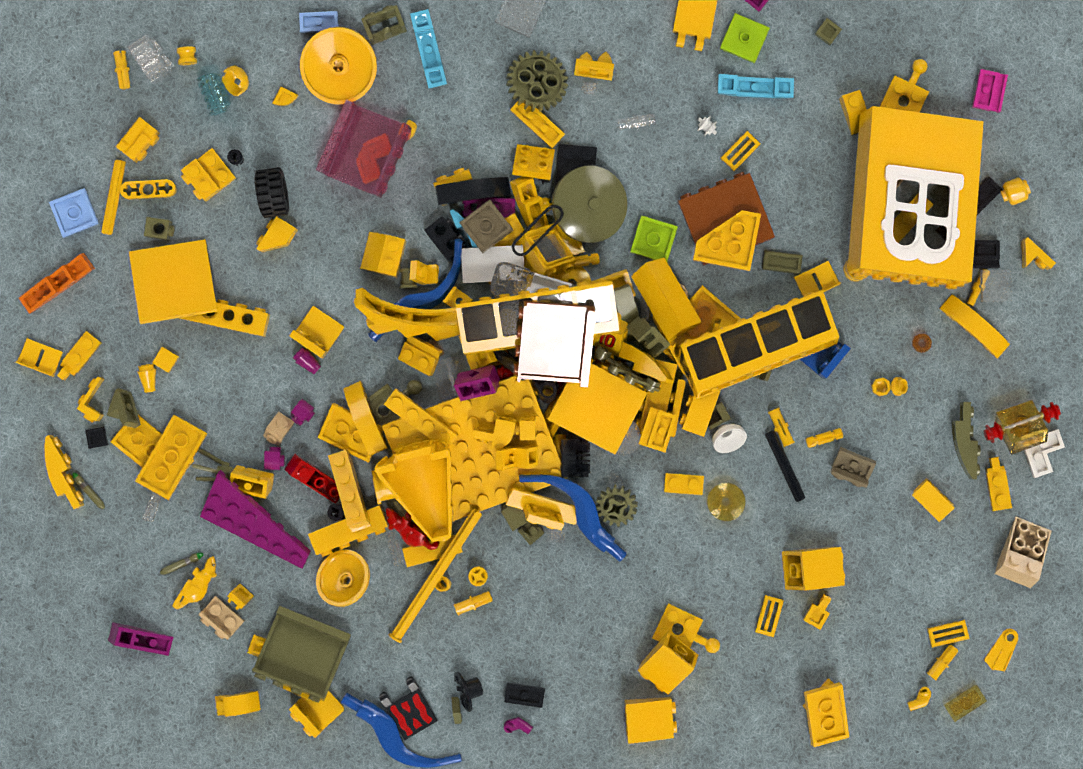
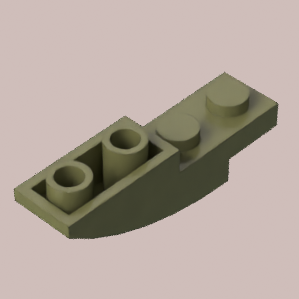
M960 402L959 421H952L953 443L964 472L969 479H977V476L980 474L977 456H980L981 447L978 445V441H970V437H973L971 418L974 416V407L971 406V402Z

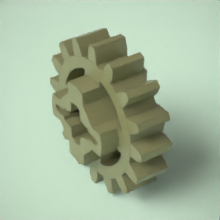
M614 485L612 490L609 486L606 487V492L601 491V497H597L596 502L599 504H596V509L600 510L598 517L604 516L603 522L609 520L610 526L614 522L617 527L620 526V522L627 525V519L632 521L634 518L633 514L637 513L636 507L638 502L634 501L636 495L630 496L631 489L624 491L623 485L620 489L617 488V485ZM608 498L609 503L604 506V502ZM628 505H629L630 508H629L628 512L626 513V512H625V508H627Z

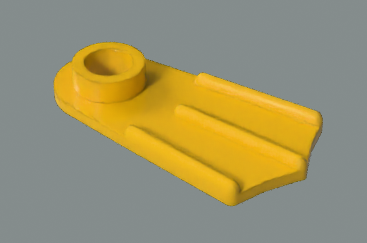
M1004 630L985 657L984 661L991 670L1005 672L1018 641V633L1015 630ZM1009 634H1012L1014 637L1012 641L1007 640Z

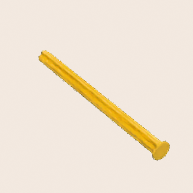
M476 509L471 510L393 632L388 634L393 640L399 643L402 642V637L481 518L482 513Z

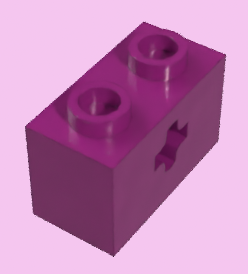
M489 365L458 373L454 388L460 401L496 393L501 380L495 366Z

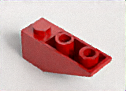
M294 454L284 470L290 476L336 504L340 497L335 480L302 457Z

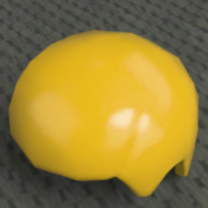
M234 65L223 71L225 75L222 77V82L230 94L239 96L248 89L249 79L242 68ZM236 78L241 81L239 85L234 83Z

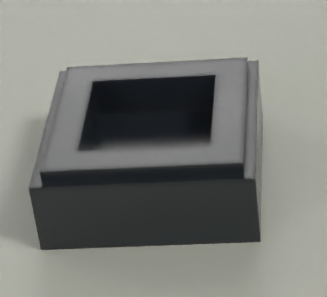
M105 427L85 430L88 449L108 446Z

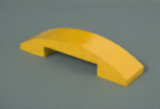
M951 294L939 308L950 319L956 321L997 359L1010 345L985 319Z
M359 381L343 388L352 418L369 456L387 449L368 403V397L362 382Z

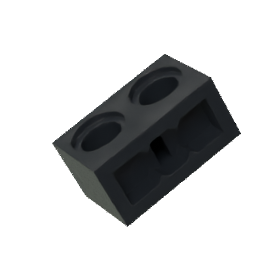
M441 216L424 231L449 262L454 258V250H449L447 244L450 241H455V239H461L462 248H466L464 245L466 240L460 233L456 235L453 231L455 226L449 218L445 220ZM440 225L446 227V232L443 235L436 234V228Z

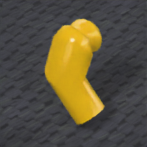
M922 687L917 698L907 702L910 711L927 706L931 697V691L928 687Z

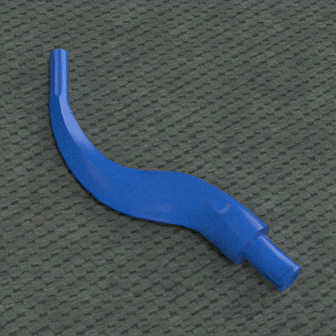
M455 239L452 268L437 288L424 293L407 295L394 304L417 309H432L439 305L454 287L459 276L462 240ZM371 330L368 335L373 341L377 342L384 333L377 335Z
M519 475V482L548 483L566 492L574 502L576 521L586 538L601 552L607 551L619 562L624 559L626 552L614 542L615 538L601 526L596 505L586 490L578 484L558 476Z
M347 692L343 697L341 703L356 711L357 717L373 727L381 746L393 759L409 766L421 768L439 767L462 761L461 754L434 759L411 752L404 746L395 721L384 710L366 699L362 702Z

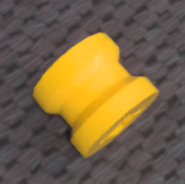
M186 46L177 48V53L179 54L178 65L197 64V59L195 58L196 47Z
M477 566L471 569L468 578L472 585L482 586L487 581L488 573L483 567Z

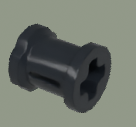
M341 502L329 506L327 514L330 519L334 521L345 519Z

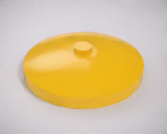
M330 27L319 31L307 42L300 58V72L304 84L314 96L331 104H348L360 99L371 88L377 73V59L371 44L363 35L346 27Z

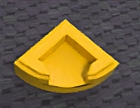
M280 87L272 104L277 106L289 105V103L291 104V102L293 103L297 99L298 95Z

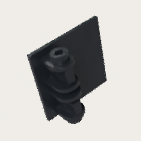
M561 439L560 452L562 464L560 470L562 478L589 477V473H591L590 464H582V462H590V460H582V456H590V454H582V452H590L588 440Z

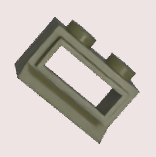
M388 5L382 11L368 13L361 19L371 45L407 32L397 5ZM396 16L399 24L390 28L386 27L382 31L372 34L370 26Z
M638 316L626 327L653 358H656L671 345L644 318L641 319Z

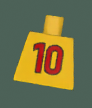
M617 312L619 333L593 336L592 345L596 347L602 346L618 357L623 342L627 343L628 329L626 327L629 324L621 320L622 316ZM603 313L597 323L612 321V313Z

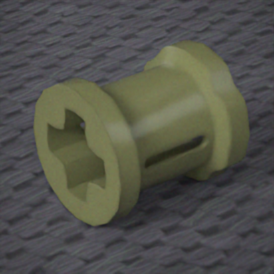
M410 268L399 269L402 276L400 289L417 288L415 282L409 280Z

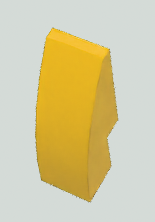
M521 176L510 181V185L520 213L528 227L545 208L542 197L537 194L534 179ZM546 213L529 231L549 225Z
M623 342L618 357L635 362L632 370L670 384L674 383L668 371L655 358L642 349Z

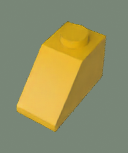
M861 90L842 95L839 98L851 135L859 133L860 114L867 110Z

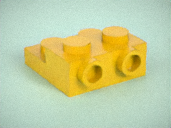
M213 148L198 159L195 158L181 169L183 173L181 177L187 185L191 183L195 188L193 190L195 196L199 200L203 198L206 202L236 179Z

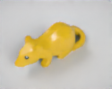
M214 556L207 559L201 571L198 567L194 569L192 573L194 578L187 580L174 601L173 608L181 609L188 603L199 602L205 597L211 578L217 576Z

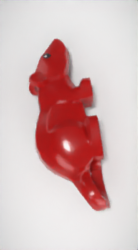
M386 508V518L389 523L388 529H395L399 532L407 545L411 547L424 546L429 550L438 548L440 542L430 543L427 535L416 523L411 521V515L408 512L405 514V517H401L393 509Z

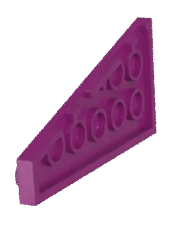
M220 470L200 517L303 569L311 550L295 536L289 535L283 529L284 526L280 522L276 523L270 518L271 514L251 496L245 495L238 489L239 486L234 481L230 482L225 477V473Z

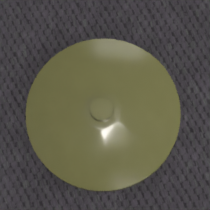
M583 166L571 170L561 178L554 190L552 205H558L563 209L564 216L558 223V226L567 236L579 242L595 243L608 239L622 226L627 213V196L622 183L613 173L598 166ZM552 208L555 221H557L561 216V212L557 208Z

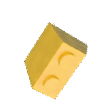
M841 547L782 551L785 590L807 591L845 585Z
M668 631L641 662L638 671L644 679L653 682L659 691L669 694L694 670L698 654Z
M671 697L625 700L628 744L674 738V733H677V723L673 721L672 714L676 713L675 702H672Z

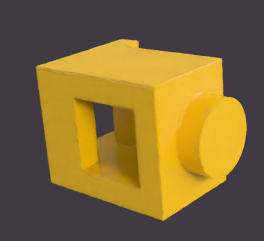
M455 286L443 300L450 308H456L455 305L458 298L463 300L470 299L473 302V299Z

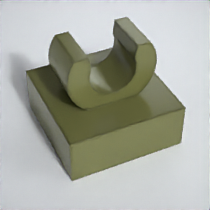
M530 522L518 530L529 545H532L545 533L538 524Z

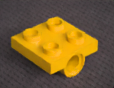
M517 144L512 175L550 180L555 149Z

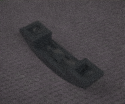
M508 177L474 179L435 186L438 205L511 196Z

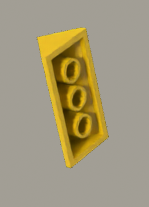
M664 257L644 263L631 276L668 342L702 323Z

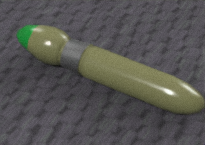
M75 472L72 473L76 484L80 485L97 507L104 509L103 501L80 475Z
M194 553L190 557L170 564L161 569L160 574L166 575L192 562H197L203 557V553Z

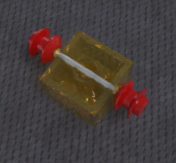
M1033 400L1001 410L996 412L993 427L985 426L986 429L983 430L984 436L991 443H994V439L997 437L999 440L1003 439L1011 455L1046 443L1048 440V429L1044 421L1050 423L1051 418L1059 420V415H1061L1059 406L1050 402V407L1042 405L1040 412H1038Z

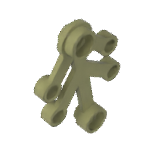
M602 346L597 347L594 357L603 363L605 360L610 362L608 371L615 375H618L619 372L627 374L624 380L629 384L634 385L638 382L643 384L644 388L652 393L654 391L659 392L661 383L657 379L650 376L646 377L644 374L632 370L621 359L613 360L610 358L612 353Z

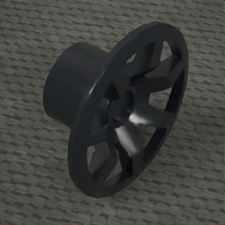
M455 672L454 681L459 684V686H456V689L463 693L460 696V701L467 712H471V699L483 695L482 685L477 677L465 681L459 672Z

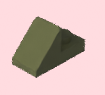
M116 389L107 416L120 419L122 425L137 428L141 424L132 393L123 389Z

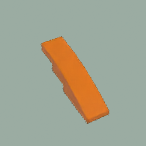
M81 253L50 276L43 278L19 297V300L28 313L31 314L81 280L95 268L85 253Z

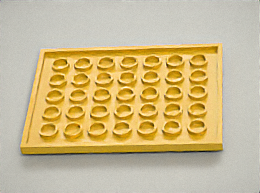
M514 375L501 380L497 392L494 394L460 401L458 396L425 409L458 434L449 446L451 452L453 521L468 516L472 509L483 511L506 502L512 488L532 493L551 486V484L543 482H519V475H553L562 477L560 470L562 462L530 379L517 382V376ZM497 416L517 419L516 423H519L520 418L536 417V440H520V435H516L515 425L513 437L507 445L538 446V466L528 469L513 467L503 471L496 470L495 457L496 450L499 449H490L492 441H488V443L476 441L477 438H473L475 427L494 430ZM402 418L382 425L393 454L395 450L406 445L431 440Z

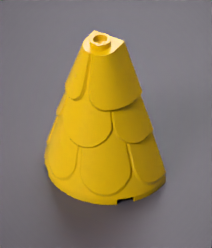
M438 440L419 441L395 450L390 458L388 456L382 458L374 468L377 476L393 493L395 499L411 515V519L432 542H443L451 538L453 502L451 501V452L448 444L444 441L439 443Z

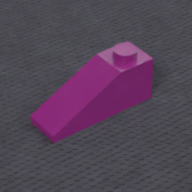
M113 622L108 641L114 646L169 656L174 637Z

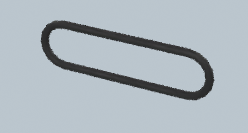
M558 205L547 207L512 243L514 254L517 256L527 255L562 220L564 216L563 209ZM557 208L560 210V218L525 253L516 252L514 248L516 242L549 209Z

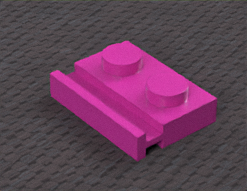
M980 69L972 108L1000 113L1008 74Z

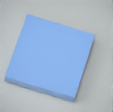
M85 188L49 202L63 238L99 224Z

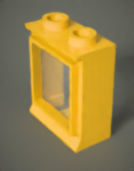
M553 224L527 231L518 242V245H523V253ZM556 226L525 255L536 273L551 278L557 274L569 273L573 270V266L578 260L571 253Z

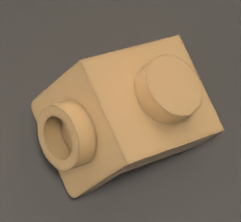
M278 412L267 426L263 436L269 443L280 446L283 438L294 425V421Z

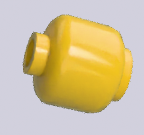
M1017 177L1003 184V191H1000L1004 202L1008 201L1011 205H1016L1026 201L1031 191L1027 181Z

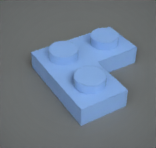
M338 11L299 13L300 33H318L326 28L339 27Z

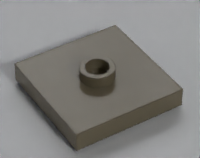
M491 200L459 222L482 253L513 231V228Z

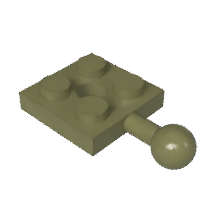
M418 380L409 381L407 389L402 391V393L407 397L411 394H419L422 390L421 382ZM388 383L367 398L375 421L381 426L401 418L390 409L386 416L379 414V407L384 405L393 392Z

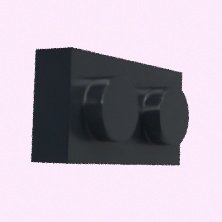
M507 682L504 702L542 708L545 688Z

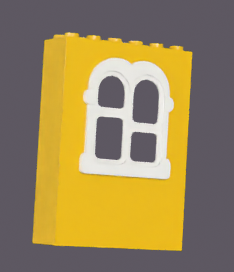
M872 106L860 114L847 273L854 274L853 277L865 278L866 275L872 276L874 280H884V278H890L891 282L906 280L909 281V284L920 285L922 282L927 283L929 287L945 285L946 289H957V287H964L965 284L972 282L984 121ZM897 180H909L919 183L917 204L896 201ZM930 183L946 185L950 188L948 216L946 218L928 216L925 212L927 186ZM896 210L914 212L917 215L915 239L909 245H901L893 237L894 213ZM925 224L946 227V241L942 248L931 249L926 245L924 241Z

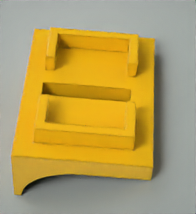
M829 261L794 277L803 297L811 291H821L812 276L813 273H815L823 292L841 284Z
M27 338L22 352L15 363L54 377L63 352ZM42 349H43V350H45V351H44V353H43V356H42V359H41V361H40V364H39V366L37 367V366H36V363H37L38 358H39V356H40V353H41V351H42Z

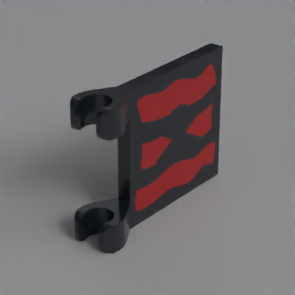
M412 676L406 679V684L411 692L392 703L386 692L379 695L380 701L390 717L395 721L404 740L438 721Z

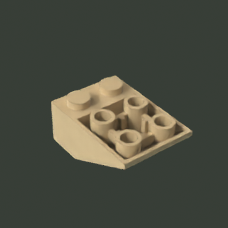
M1015 517L999 557L995 574L1031 588L1040 579L1051 530Z

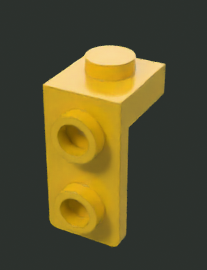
M102 377L91 380L88 385L89 391L86 395L83 394L77 403L79 404L77 409L84 413L83 417L90 422H94V420L100 421L104 416L88 405L104 381Z

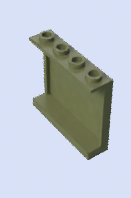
M279 606L256 664L252 668V673H255L254 677L265 681L266 678L272 680V684L283 688L285 685L291 688L290 691L297 695L307 694L309 695L308 699L318 703L320 700L324 701L347 648L351 634Z

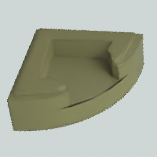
M451 697L455 724H461L460 699L458 697Z

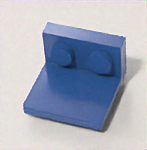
M817 326L809 337L825 332V330ZM838 342L837 345L799 360L821 378L826 379L851 348L846 344Z

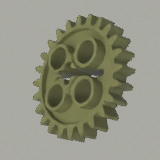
M533 50L531 56L528 52H525L524 58L519 55L518 61L513 60V66H510L508 69L510 73L506 76L509 79L506 86H512L508 93H514L512 100L518 98L517 105L519 106L524 103L525 110L528 106H531L532 112L536 107H538L539 112H542L543 107L548 111L550 104L556 107L557 102H561L563 99L561 96L566 94L564 89L568 87V84L564 83L568 80V77L563 76L566 69L560 70L562 63H555L557 57L551 60L550 53L546 57L543 56V51L537 55L535 50ZM535 66H541L543 71H537ZM520 76L527 77L528 81H522ZM546 81L554 82L555 86L547 85ZM531 91H537L540 96H533Z

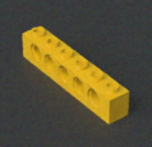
M217 299L218 312H215L213 316L209 317L206 313L181 317L179 319L265 337L270 314L266 313V309L255 307L254 310H249L247 305L236 303L235 307L228 305L229 301ZM232 310L234 318L227 321L225 314L227 311ZM248 314H251L253 316V322L249 325H246L244 323V317Z

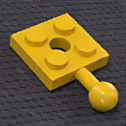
M917 59L913 62L912 69L914 72L909 82L894 76L879 107L920 112L929 91L917 86L916 83L920 74L926 72L928 68L927 62L923 59ZM900 96L908 98L907 106L899 105L898 99Z
M668 603L652 639L660 641L669 631L689 648L693 641L705 646L709 653H716L720 649V642L716 638L707 639L697 634L703 619ZM679 623L683 626L681 634L673 633L672 626Z

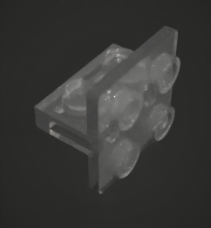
M465 355L449 357L438 361L433 374L440 400L458 396L454 388L457 375L460 372L471 370Z

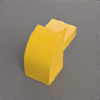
M497 416L494 430L475 427L473 438H477L476 441L482 443L492 441L490 449H501L511 441L517 419Z
M506 445L496 450V470L503 471L513 467L528 469L538 466V446Z
M258 691L215 696L218 716H236L261 710Z

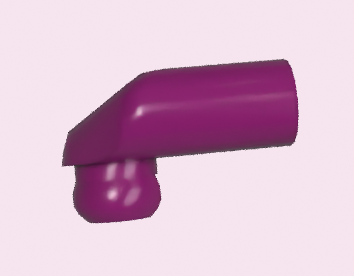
M520 717L508 719L504 723V731L507 733L520 729L529 734L533 726Z

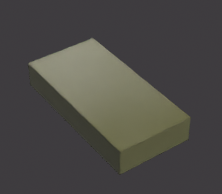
M765 250L762 270L800 275L803 255Z

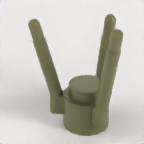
M199 448L198 452L222 466L218 465L217 469L193 464L192 467L215 473V476L222 470L225 473V477L230 481V474L234 467H230V463ZM196 477V480L214 482L216 477Z

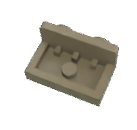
M840 447L832 464L831 474L839 480H847L857 487L867 488L868 480L875 468L876 461Z

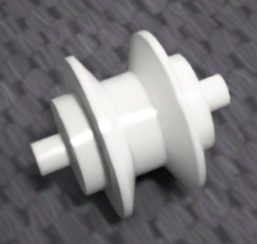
M711 116L698 119L700 122L698 131L704 130V136L717 133L715 131L717 121L712 123L710 121Z

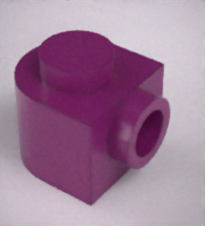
M301 399L291 411L292 421L299 426L304 424L305 421L309 422L315 415V412H313L314 407L304 399Z
M269 447V450L264 452V470H280L281 467H284L285 455H281V447Z

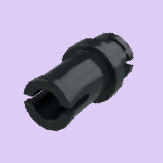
M234 149L228 152L227 159L231 164L239 166L238 164L241 165L244 158L239 150Z

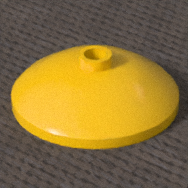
M339 550L330 554L322 562L316 575V588L320 597L326 603L336 607H345L355 603L363 596L370 580L369 566L360 554L352 550Z

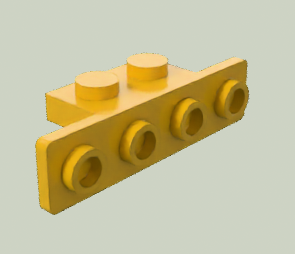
M512 488L506 500V505L523 510L526 520L532 524L538 523L549 529L562 530L564 522L573 525L577 522L575 505L517 488Z

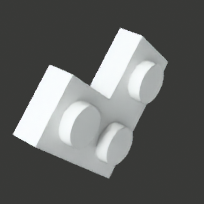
M1059 429L1021 441L1033 478L1053 472L1047 453L1065 447Z

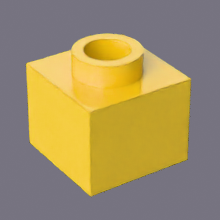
M536 417L520 418L519 423H516V435H520V440H536Z

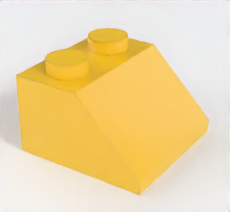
M369 232L360 269L397 278L407 241L403 238L387 234Z

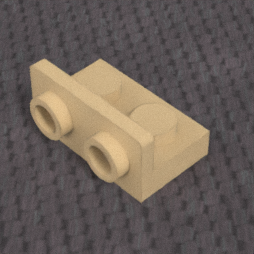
M217 596L198 614L203 624L208 627L211 625L216 630L215 634L218 637L227 640L231 638L245 621Z

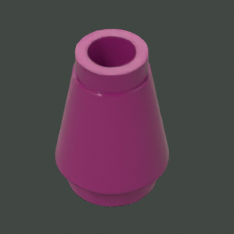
M304 347L293 356L296 364L313 375L321 367L311 352Z

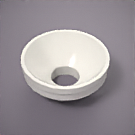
M723 424L715 432L712 443L717 452H733L745 443L747 434L740 425Z

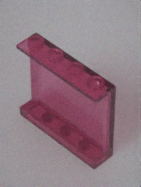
M346 100L316 171L381 198L388 189V181L395 173V165L403 154V147L411 136L412 128L404 122L400 123Z

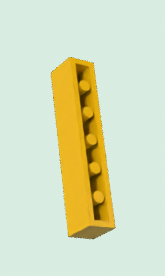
M719 320L718 323L714 324L712 332L717 331L721 326L733 324ZM741 332L722 339L730 363ZM717 342L706 346L705 352L708 353L706 359H702L698 369L701 370L699 380L727 369ZM721 390L696 399L694 393L692 396L689 395L685 405L688 407L687 412L682 414L679 424L682 425L681 429L704 437Z

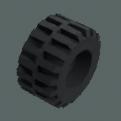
M281 168L256 170L254 177L255 190L262 216L269 218L288 215V191Z

